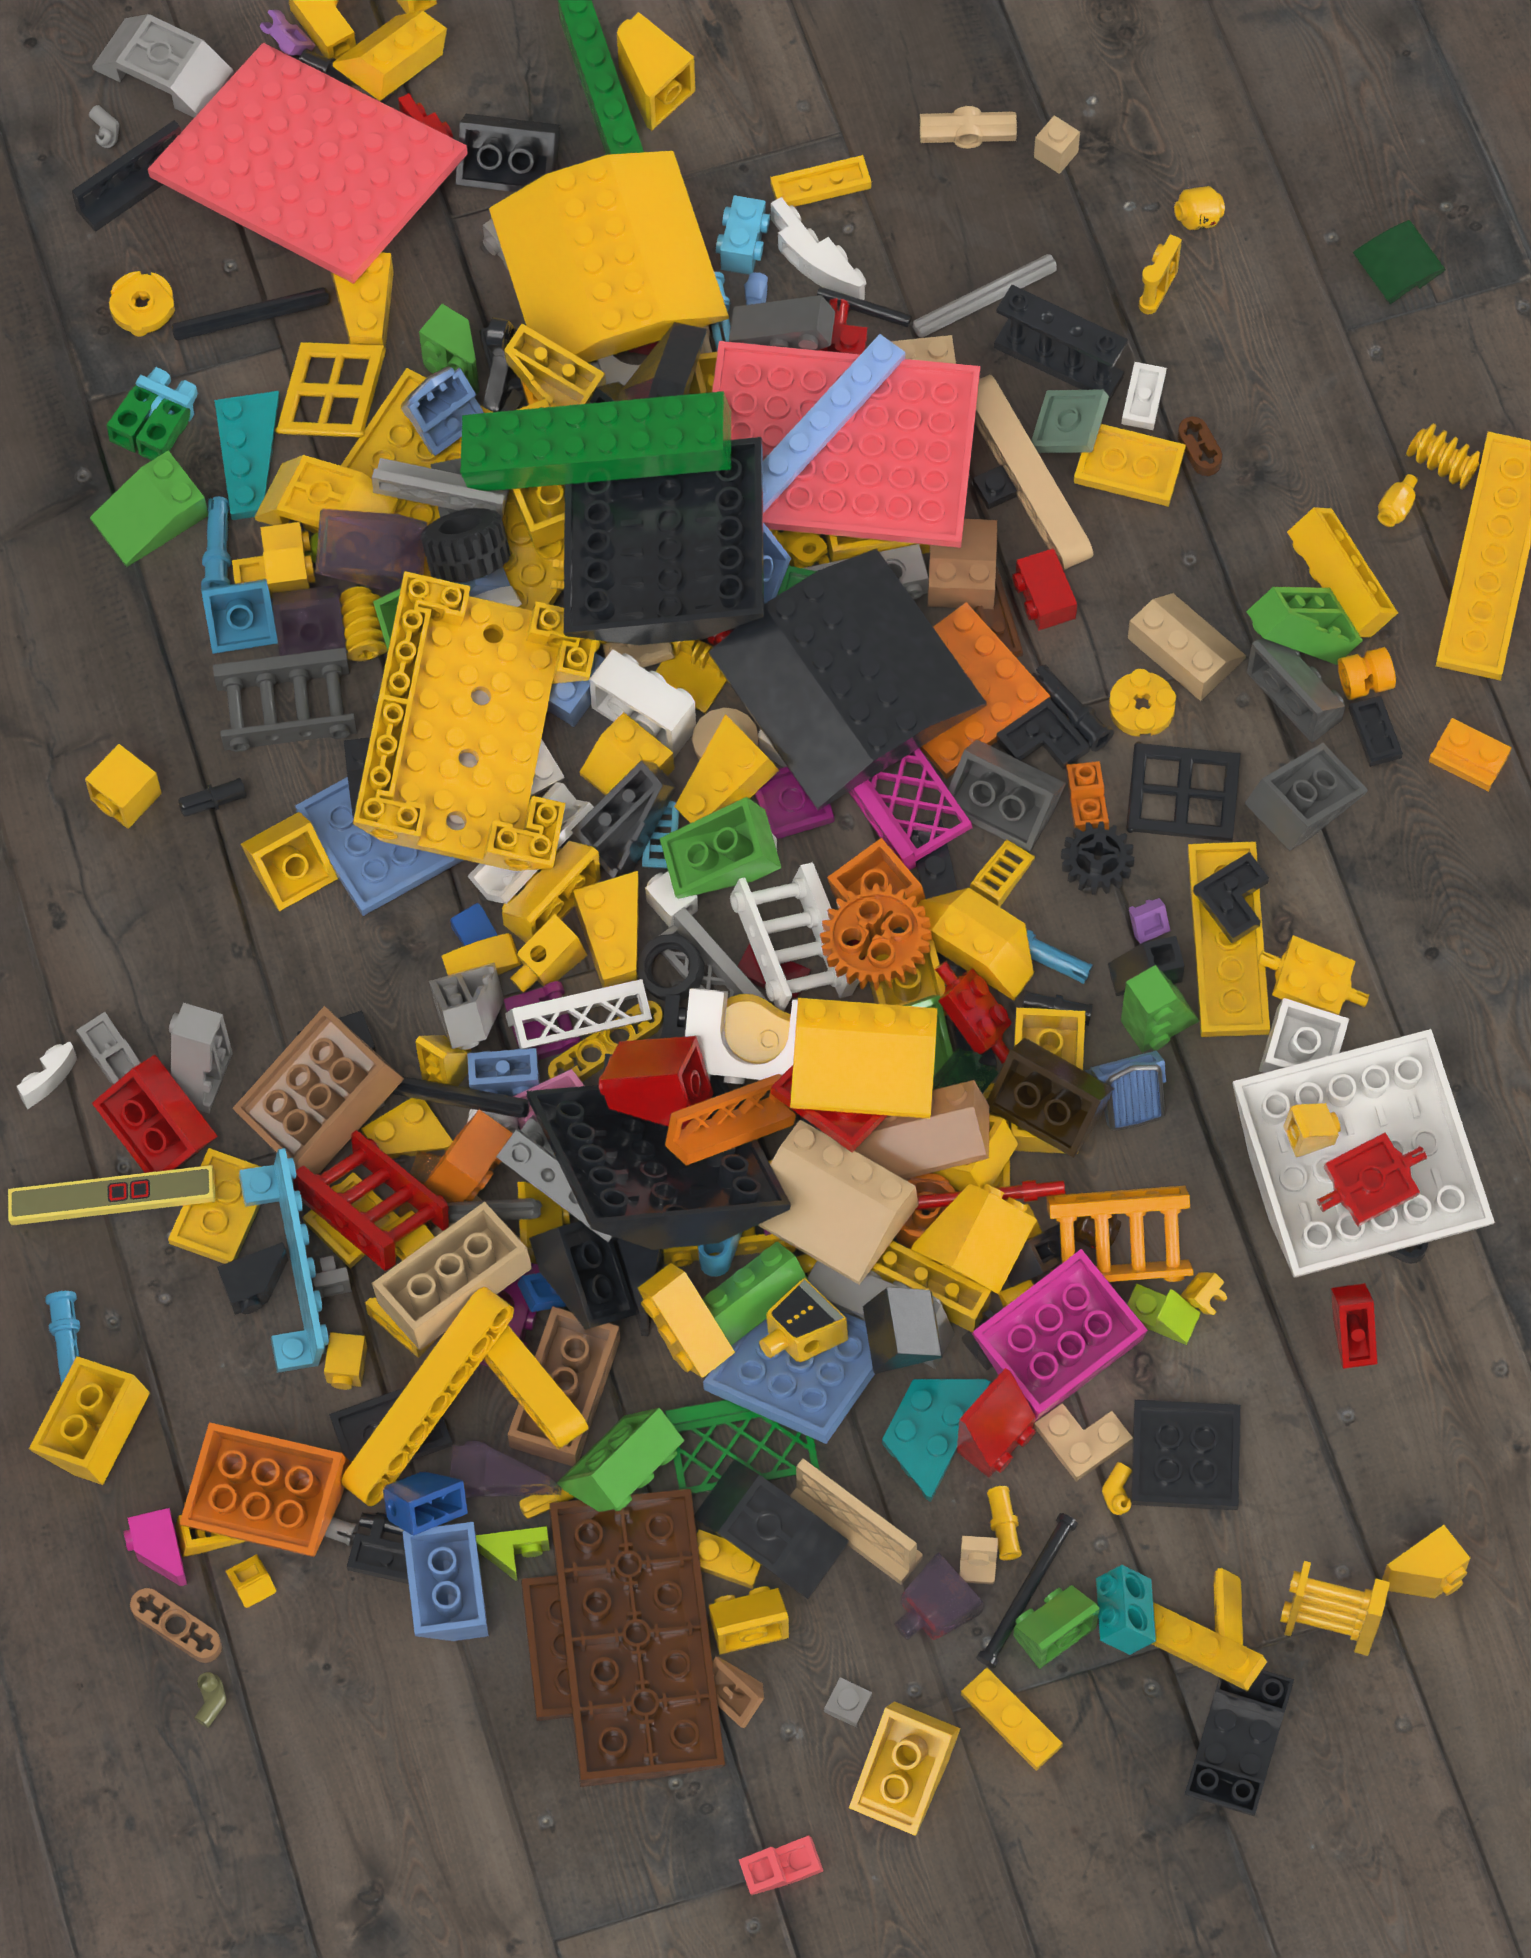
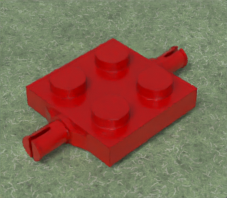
M947 961L941 963L934 969L946 984L945 992L938 1000L977 1056L991 1048L1001 1061V1064L1005 1063L1010 1051L1002 1041L1003 1033L1012 1024L1006 1009L1001 1004H998L989 991L986 981L976 973L974 968L957 977L947 964Z
M1385 1132L1326 1162L1323 1168L1333 1183L1334 1191L1321 1198H1317L1318 1206L1321 1205V1211L1325 1212L1341 1203L1348 1209L1356 1225L1360 1226L1417 1197L1420 1191L1411 1177L1410 1167L1427 1159L1426 1153L1423 1152L1424 1149L1419 1146L1402 1155L1393 1146Z

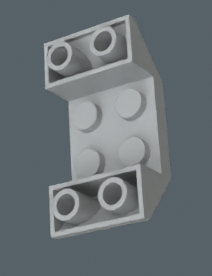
M150 14L125 18L92 66L93 70L118 82H121L127 73L171 94L174 108L193 118L196 117L234 74L233 69L204 40Z

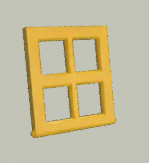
M301 342L279 423L275 429L276 433L362 438L365 435V426L386 352L384 345ZM311 357L335 358L329 383H304ZM345 359H369L362 385L338 384ZM300 396L324 397L318 423L293 422ZM334 397L358 398L352 424L327 423Z

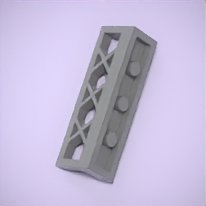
M380 458L378 468H374L372 475L373 493L458 511L473 508L490 509L498 512L502 519L510 490L481 491L467 488L461 474Z
M685 907L674 914V925L661 935H677L679 933L700 952L703 961L708 966V976H704L701 982L702 984H707L706 989L710 990L711 984L725 985L730 990V997L738 994H753L767 1000ZM670 949L661 952L677 972L686 979L689 973V960L683 952H674ZM679 959L685 960V966ZM712 971L717 977H712Z

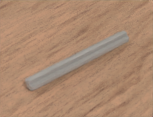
M1046 254L914 320L913 329L919 338H923L1003 298L1011 284L1023 288L1055 272L1057 264L1052 255Z

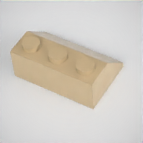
M1174 593L1152 599L1129 623L1128 639L1200 701L1246 659V655Z

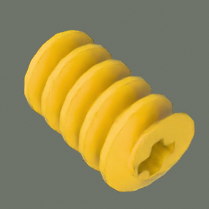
M1434 423L1427 429H1421L1410 443L1406 455L1411 457L1416 454V461L1419 464L1427 461V468L1431 471L1438 467V475L1440 477H1445L1449 474V482L1456 484L1460 481V489L1463 490L1471 481L1478 468L1480 452L1477 450L1469 457L1467 455L1468 444H1465L1458 450L1456 448L1457 437H1454L1448 443L1445 442L1447 431H1442L1438 436L1434 435L1436 424Z
M352 587L340 595L341 611L344 616L342 620L345 627V646L348 651L347 659L359 662L373 659L387 652L373 601L381 598V596L372 594V590L366 587Z

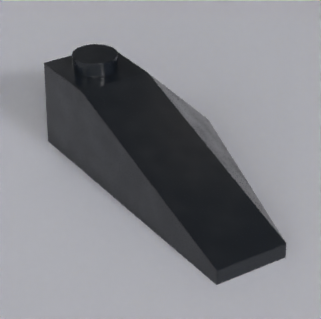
M674 322L621 389L617 401L688 395L706 335V329Z

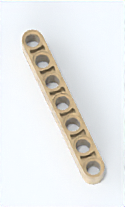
M990 374L980 378L975 424L999 465H1003L1016 487L1019 500L1047 548H1054L1063 570L1092 558L1093 549L1087 535L998 383Z

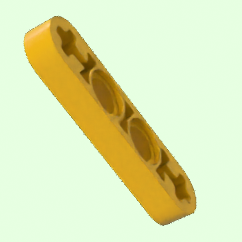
M648 1001L651 1015L654 1013V1022L649 1023V1021L638 1024L639 1033L637 1034L631 1024L593 1033L550 1063L548 1067L549 1079L558 1076L557 1069L562 1068L564 1071L572 1068L581 1082L585 1081L604 1068L605 1054H613L618 1044L610 1039V1035L614 1030H626L630 1035L627 1041L646 1040L657 1033L663 1025V1011L656 1002ZM639 1003L624 1013L630 1017L640 1015ZM594 1047L600 1050L602 1054L600 1059L596 1062L585 1061L582 1054L587 1048ZM574 1057L577 1059L578 1065H576L575 1067H573Z

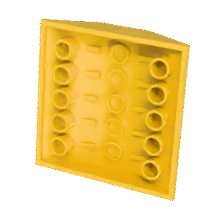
M673 151L610 154L547 173L489 208L526 326L587 363L659 341L674 322L701 328L729 319Z

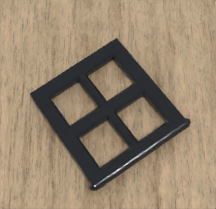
M1136 742L1133 752L1126 824L1127 832L1233 842L1241 753ZM1157 759L1179 762L1177 787L1144 783L1146 760ZM1193 763L1225 766L1223 791L1191 788ZM1143 793L1176 796L1174 821L1141 818ZM1190 798L1222 801L1220 826L1187 823Z

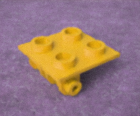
M699 639L670 642L675 658L661 662L655 672L659 673L666 680V683L675 689L682 688L686 690L695 701V709L706 714L727 682L709 655V651L714 647Z

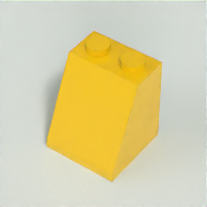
M638 12L632 19L625 20L617 30L618 64L647 128L652 131L695 92L694 56Z
M969 1183L914 1242L911 1250L999 1294L1037 1219L1025 1213L1027 1206L1010 1197L1007 1202L1001 1199L1004 1192L986 1183L983 1189Z

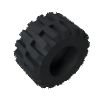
M473 508L452 512L433 521L421 533V542L430 574L433 578L450 582L475 580L500 569L508 562L509 556H511L501 515L494 510Z

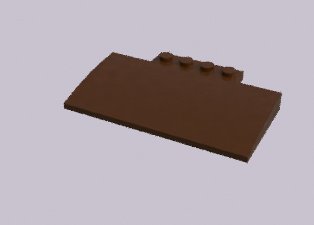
M691 1489L630 1495L632 1497L630 1503L619 1511L612 1509L598 1512L580 1500L550 1503L549 1516L556 1575L521 1579L536 1721L572 1717L580 1787L652 1779L725 1767Z

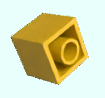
M120 744L85 778L91 801L106 815L113 817L127 829L162 794L157 773Z

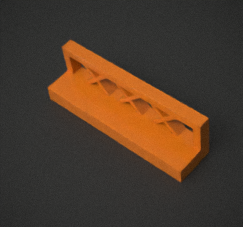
M773 1075L671 1113L665 1146L687 1166L793 1126L796 1114L771 1095V1086L781 1075ZM770 1090L769 1097L760 1100L764 1096V1094ZM746 1099L738 1109L733 1110L740 1101ZM719 1109L711 1119L706 1120L713 1111ZM692 1119L688 1123V1125L681 1130L682 1122Z

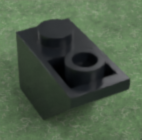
M1172 936L1144 942L1109 962L1108 969L1116 996L1124 995L1126 981L1155 965L1173 984L1181 983L1185 965L1177 937Z

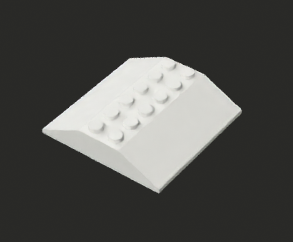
M1431 1029L1233 1081V1089L1250 1162L1269 1222L1294 1278L1495 1223ZM1326 1103L1329 1112H1335L1341 1127L1335 1145L1296 1158L1283 1127L1290 1107L1298 1104ZM1385 1132L1393 1146L1402 1155L1419 1146L1424 1149L1423 1152L1426 1153L1427 1159L1410 1167L1411 1177L1420 1191L1417 1197L1360 1226L1356 1225L1348 1209L1341 1203L1325 1212L1321 1211V1205L1318 1206L1317 1198H1321L1334 1191L1333 1183L1323 1168L1326 1162Z

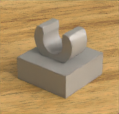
M334 1256L320 1258L322 1272L316 1274L313 1282L315 1291L319 1290L321 1298L352 1292L347 1268L336 1269Z

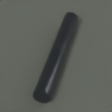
M821 286L818 289L817 296L822 295L828 303L831 299L838 298L837 305L840 306L841 299L849 302L850 310L907 328L910 325L912 315Z

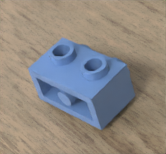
M536 1048L467 1053L470 1089L515 1096L540 1084Z

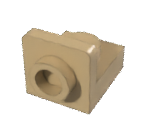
M962 1536L960 1582L994 1584L998 1538Z

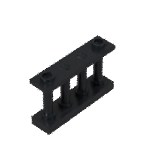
M1011 284L996 309V313L1007 317L1008 320L994 341V348L1081 390L1104 389L1109 396V403L1124 378V371L1114 367V364L1128 343V339Z

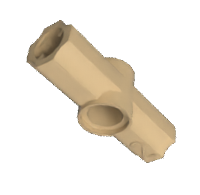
M964 106L956 109L954 113L920 114L921 143L955 142V145L960 148L970 149L978 147L982 142L1016 141V112H981L976 107Z

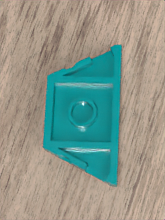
M986 1379L912 1380L882 1438V1445L892 1457L897 1459L901 1469L909 1478H912L926 1500L932 1501L957 1452L959 1419L988 1388L991 1381Z

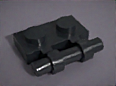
M362 1512L359 1526L370 1528V1536L359 1533L355 1534L347 1563V1570L409 1584L403 1539L404 1530L391 1523L387 1518V1514L377 1512L376 1515ZM384 1532L401 1535V1543L382 1539Z

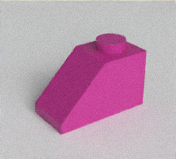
M170 1508L129 1517L130 1529L124 1531L128 1552L134 1550L139 1562L177 1585H187L174 1519Z

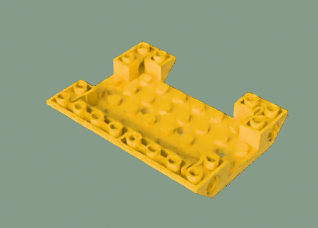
M405 571L353 824L386 843L512 871L551 869L554 866L566 803L532 796L529 802L551 686L555 683L589 680L597 640L565 636L563 607L536 601L533 610L523 609L469 596L470 586ZM487 629H495L500 633L502 639L498 643H490L484 638L483 632ZM474 691H483L488 695L489 702L485 705H478L472 700L471 694ZM471 753L475 756L477 764L474 767H465L460 763L459 755ZM451 815H457L463 819L465 826L461 830H453L448 827L446 819Z

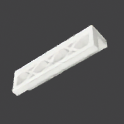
M556 782L542 798L566 803L557 845L558 850L573 834L571 830L594 807L590 802L576 800L563 783ZM480 863L468 875V878L487 900L507 904L539 869L512 871Z
M642 979L517 1007L505 1013L508 1027L514 1026L520 1049L536 1047L652 1019ZM638 998L641 1010L640 1015L630 1017L619 1010L624 1000ZM603 1006L611 1011L605 1023L597 1024L586 1017L590 1008ZM570 1013L578 1018L572 1030L565 1032L553 1024L559 1015ZM614 1015H617V1016H619L620 1018H622V1019H618V1020L611 1021V1020L613 1019ZM538 1021L546 1026L539 1038L526 1039L524 1023ZM582 1022L589 1025L588 1027L579 1028ZM550 1029L557 1033L546 1036Z

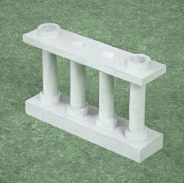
M813 862L800 865L792 883L754 892L750 891L746 878H740L730 896L731 906L734 912L740 916L765 979L766 994L769 1000L774 1002L775 1007L784 1011L792 997V993L830 984L836 988L839 998L851 996L859 983V979H856L850 985L847 984L846 974L837 977L835 967H829L826 959L828 956L823 955L821 946L824 944L821 942L820 933L826 931L823 930L822 921L830 920L827 910L832 908ZM794 896L800 899L804 909L803 913L762 921L756 906ZM802 926L812 929L816 942L774 951L768 936L771 933ZM819 955L821 958L823 957L828 968L826 972L786 980L780 964Z

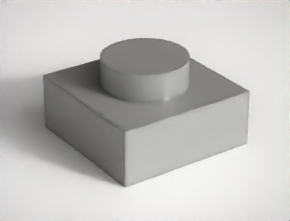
M840 1677L824 1708V1712L857 1728L872 1698V1692Z

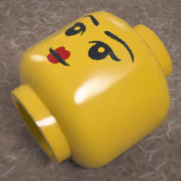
M1210 186L1183 190L1174 206L1177 220L1181 221L1188 230L1216 226L1220 218L1223 217L1225 210L1223 197Z

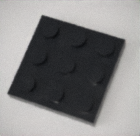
M1135 1399L1131 1505L1238 1510L1241 1405Z

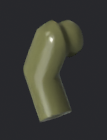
M204 1672L197 1680L204 1704L194 1719L204 1727L209 1728L225 1706L227 1698L222 1680L211 1672Z

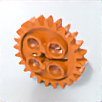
M875 883L872 892H867L864 885H861L860 895L856 896L849 890L847 891L849 898L847 902L839 898L836 899L839 910L830 908L827 910L830 920L822 921L823 930L826 932L820 933V938L824 944L821 946L823 955L828 956L826 958L828 966L835 967L837 977L846 974L847 984L849 985L856 979H859L861 989L865 988L868 981L873 982L874 989L878 990L881 981H885L886 985L892 988L893 978H897L900 982L904 983V973L906 971L913 975L917 974L914 963L925 964V958L922 953H930V944L927 941L932 940V933L928 929L931 927L929 917H924L926 915L924 906L916 907L917 900L915 896L906 900L905 889L902 888L895 895L893 894L891 884L882 892L879 889L878 883ZM867 913H877V916L872 919L863 918ZM889 913H892V914L885 920L886 916H887ZM898 927L907 928V930L902 933L892 932L895 928ZM856 939L860 941L855 946L845 945L850 940ZM868 952L866 958H865L864 960H860V959H862V958L866 955V953ZM881 954H887V955H889L888 959H886V960H883V961L875 960V958H876L878 955H881Z

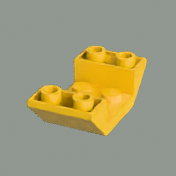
M302 455L281 464L255 515V520L269 525L287 524L291 519L337 533L343 547L373 556L400 501L396 497L373 493L372 479L363 472Z

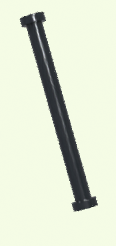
M1059 1513L1056 1519L1058 1524L986 1649L980 1651L977 1655V1660L990 1668L997 1666L999 1662L997 1657L1017 1624L1015 1622L1016 1619L1024 1612L1070 1530L1074 1531L1078 1523L1072 1517Z

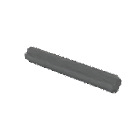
M533 1198L447 1202L449 1207V1223H456L483 1202H486L501 1220L536 1219L541 1215L540 1209L542 1207L541 1202Z

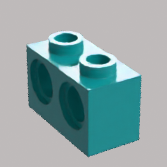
M1120 1565L1097 1577V1603L1100 1608L1098 1615L1100 1641L1129 1655L1156 1642L1152 1580L1124 1565Z

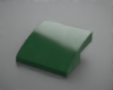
M1410 220L1379 234L1353 252L1390 305L1415 286L1421 289L1446 270Z

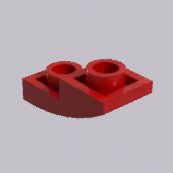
M410 93L398 98L400 112L453 138L448 123L446 121L441 123L435 112L427 115L423 105L420 102L415 103Z

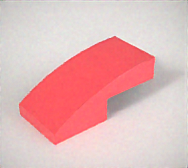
M809 1835L776 1849L769 1847L739 1859L751 1895L779 1888L824 1872L813 1839Z

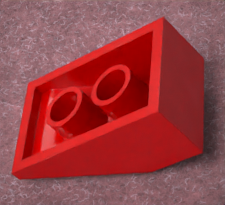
M1007 1368L997 1376L959 1419L957 1452L988 1478L996 1470L1001 1473L1013 1459L1011 1453L1018 1445L1021 1447L1027 1445L1036 1433L1033 1429L1036 1416L1011 1371Z

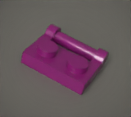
M554 981L546 984L543 988L503 999L506 1012L513 1008L561 998L565 994L562 982ZM569 1013L559 1015L556 1018L560 1029L565 1032L573 1029ZM538 1021L524 1023L526 1039L539 1038L546 1026ZM511 1026L512 1031H513V1034H514V1037H515V1040H516V1043H517V1046H518V1049H519V1044H518V1040H517L515 1028H514V1026ZM579 1036L531 1048H536L538 1060L564 1053L579 1043L581 1039Z

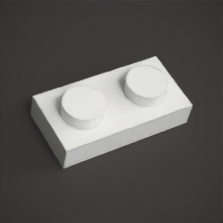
M1139 362L1134 363L1121 424L1154 430L1167 368Z

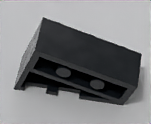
M641 760L571 831L582 844L598 850L599 863L612 878L632 873L677 787L656 763Z

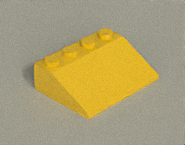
M798 998L790 1108L930 1119L937 1008Z

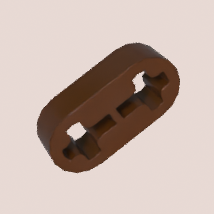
M1191 416L1183 419L1179 424L1177 438L1179 443L1186 445L1185 454L1192 467L1202 476L1216 474L1221 468L1223 454L1207 424L1198 417ZM1187 429H1191L1193 432L1198 431V442H1196L1192 434L1187 435ZM1202 450L1208 458H1213L1212 464H1209L1206 460L1201 461Z

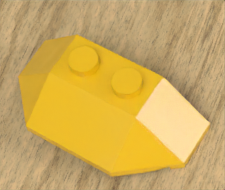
M970 888L921 900L916 907L924 906L926 915L924 917H929L931 927L928 929L931 930L936 951L967 971L974 968L976 973L988 985L1015 1001L1034 975L1025 923Z

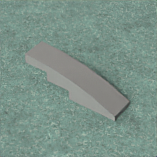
M106 1012L76 1030L77 1035L111 1085L115 1084L132 1068L141 1063L125 1038H122Z

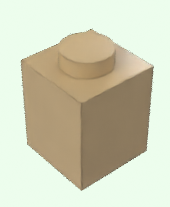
M1054 115L1035 137L1034 158L1060 174L1078 153L1080 131Z

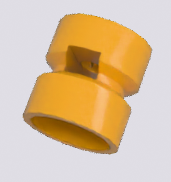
M1385 647L1367 651L1363 658L1355 654L1338 659L1339 678L1348 700L1367 696L1370 689L1375 693L1394 689L1396 686L1393 663Z

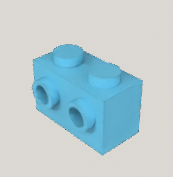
M734 195L731 207H725L722 225L726 226L724 235H718L716 243V253H719L721 256V270L749 275L754 271L756 260L761 261L764 242L761 241L762 233L768 232L770 224V214L765 213L764 200Z

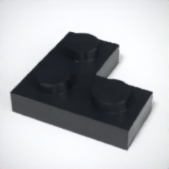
M1047 698L996 734V741L1008 755L1021 761L1043 746L1063 770L1066 768V765L1074 763L1090 751V745L1050 698Z
M1248 852L1193 887V892L1229 941L1234 943L1260 927V919L1244 898L1268 884L1269 877L1251 853Z

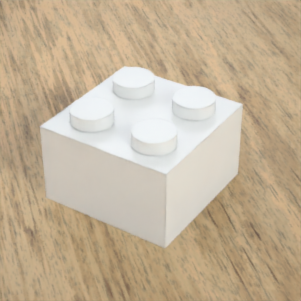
M1283 998L1276 1009L1259 1071L1266 1073L1340 1053L1349 1018Z

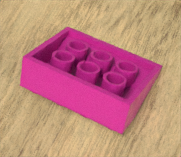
M1080 1249L972 1332V1335L998 1375L1005 1368L1011 1371L1036 1416V1422L1140 1343L1148 1330L1084 1251Z

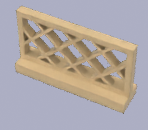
M802 1459L796 1466V1489L790 1497L850 1541L847 1544L849 1547L902 1585L923 1558V1554L916 1549L917 1543L805 1459Z

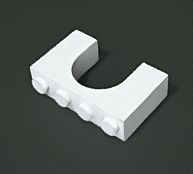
M700 988L690 989L685 1037H697L709 1080L711 1075L724 1076V1082L744 1084L745 1078L760 1081L776 1074L782 1076L793 1065L798 999L792 1000L789 1036L785 1048L772 1061L755 1064L744 1061L735 1055L726 1041L724 1028L728 991Z

